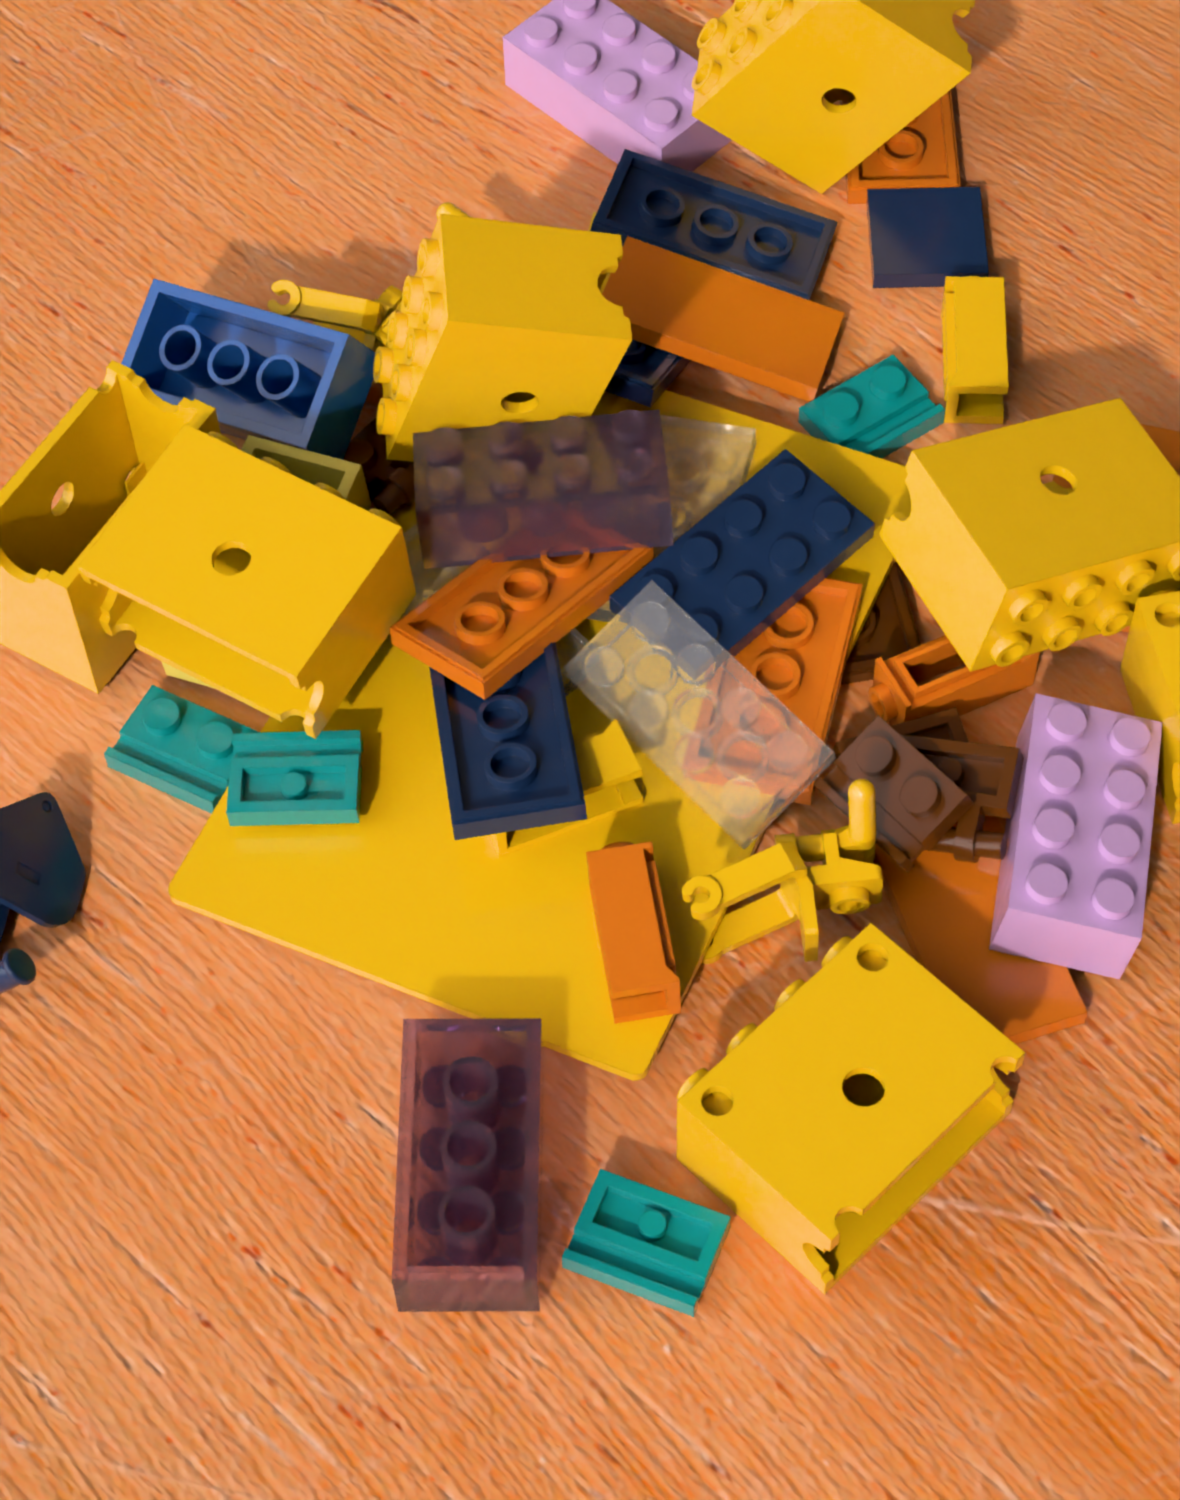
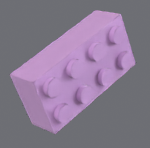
M552 0L503 37L505 85L616 164L619 163L624 149L692 172L732 141L691 116L695 91L692 88V80L697 71L698 61L609 0Z
M1035 694L1017 737L1016 748H1020L1024 760L1012 818H1006L1005 834L1007 835V849L1005 857L1000 863L989 950L1120 980L1142 939L1163 722Z

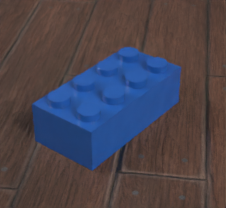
M153 279L121 364L133 369L136 375L145 378L150 389L158 397L170 404L178 405L183 397L191 401L197 399L216 408L219 428L222 433L244 440L247 439L248 435L343 460L374 379L373 364L375 352L351 335Z

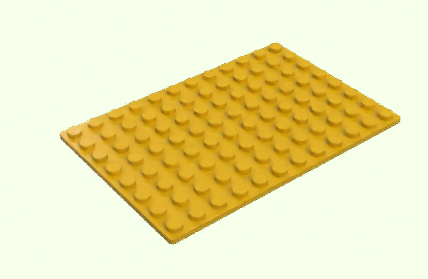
M668 390L663 392L651 408L604 391L559 475L453 465L448 471L439 470L422 486L423 494L411 506L403 504L391 515L402 527L417 593L400 619L559 497L652 546L654 558H656L786 449L875 523L873 538L826 577L863 584L862 599L849 648V657L895 562L894 557L879 536L885 518L891 517L892 513L901 511L906 517H909L911 512V497L904 482L907 472L904 465ZM608 600L556 642V649L573 740L595 732L597 735L601 734L613 720L617 719L642 768V777L634 780L643 796V803L501 857L498 856L489 835L480 838L472 837L455 840L430 668L392 645L389 633L322 730L361 731L363 752H361L362 779L359 823L230 826L226 813L227 787L170 882L168 892L172 902L176 905L626 1079L638 1081L645 1078L676 1014L614 1024L589 887L586 852L601 850L603 847L615 842L638 844L652 841L654 861L656 863L676 963V975L680 980L682 1004L728 908L719 910L715 916L706 920L694 919L691 916V904L693 902H705L709 899V896L705 893H699L691 902H685L682 898V887L692 877L710 875L752 856L777 807L779 799L775 796L685 780V767L709 679L699 688L614 614L609 609ZM270 716L260 733L305 731L303 725L304 718L301 716H290L281 722Z

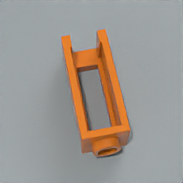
M944 635L887 660H883L882 657L875 659L873 686L868 691L870 703L875 714L879 715L884 721H889L892 726L956 707L959 716H962L1032 686L1040 652L1023 656L1015 663L1004 667L993 665L970 672L966 666L918 687L917 683L964 664L947 636Z
M652 841L638 844L615 842L603 847L601 850L586 852L589 887L614 1024L681 1013L680 980L676 975V963L656 863L654 861Z

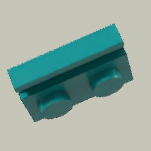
M891 355L799 407L798 422L813 437L878 458H884L943 424L945 408L941 404L935 405L928 398L929 391L894 355Z
M152 685L119 731L120 739L113 748H107L104 756L109 768L212 814L229 785L230 759L233 757L232 734L260 732Z
M360 730L321 731L316 739L306 735L305 731L232 734L233 757L230 759L226 811L230 826L359 823L362 779L361 752H363V740Z
M600 1169L574 1227V1234L568 1248H565L562 1255V1268L694 1317L699 1299L707 1286L729 1232L731 1217Z

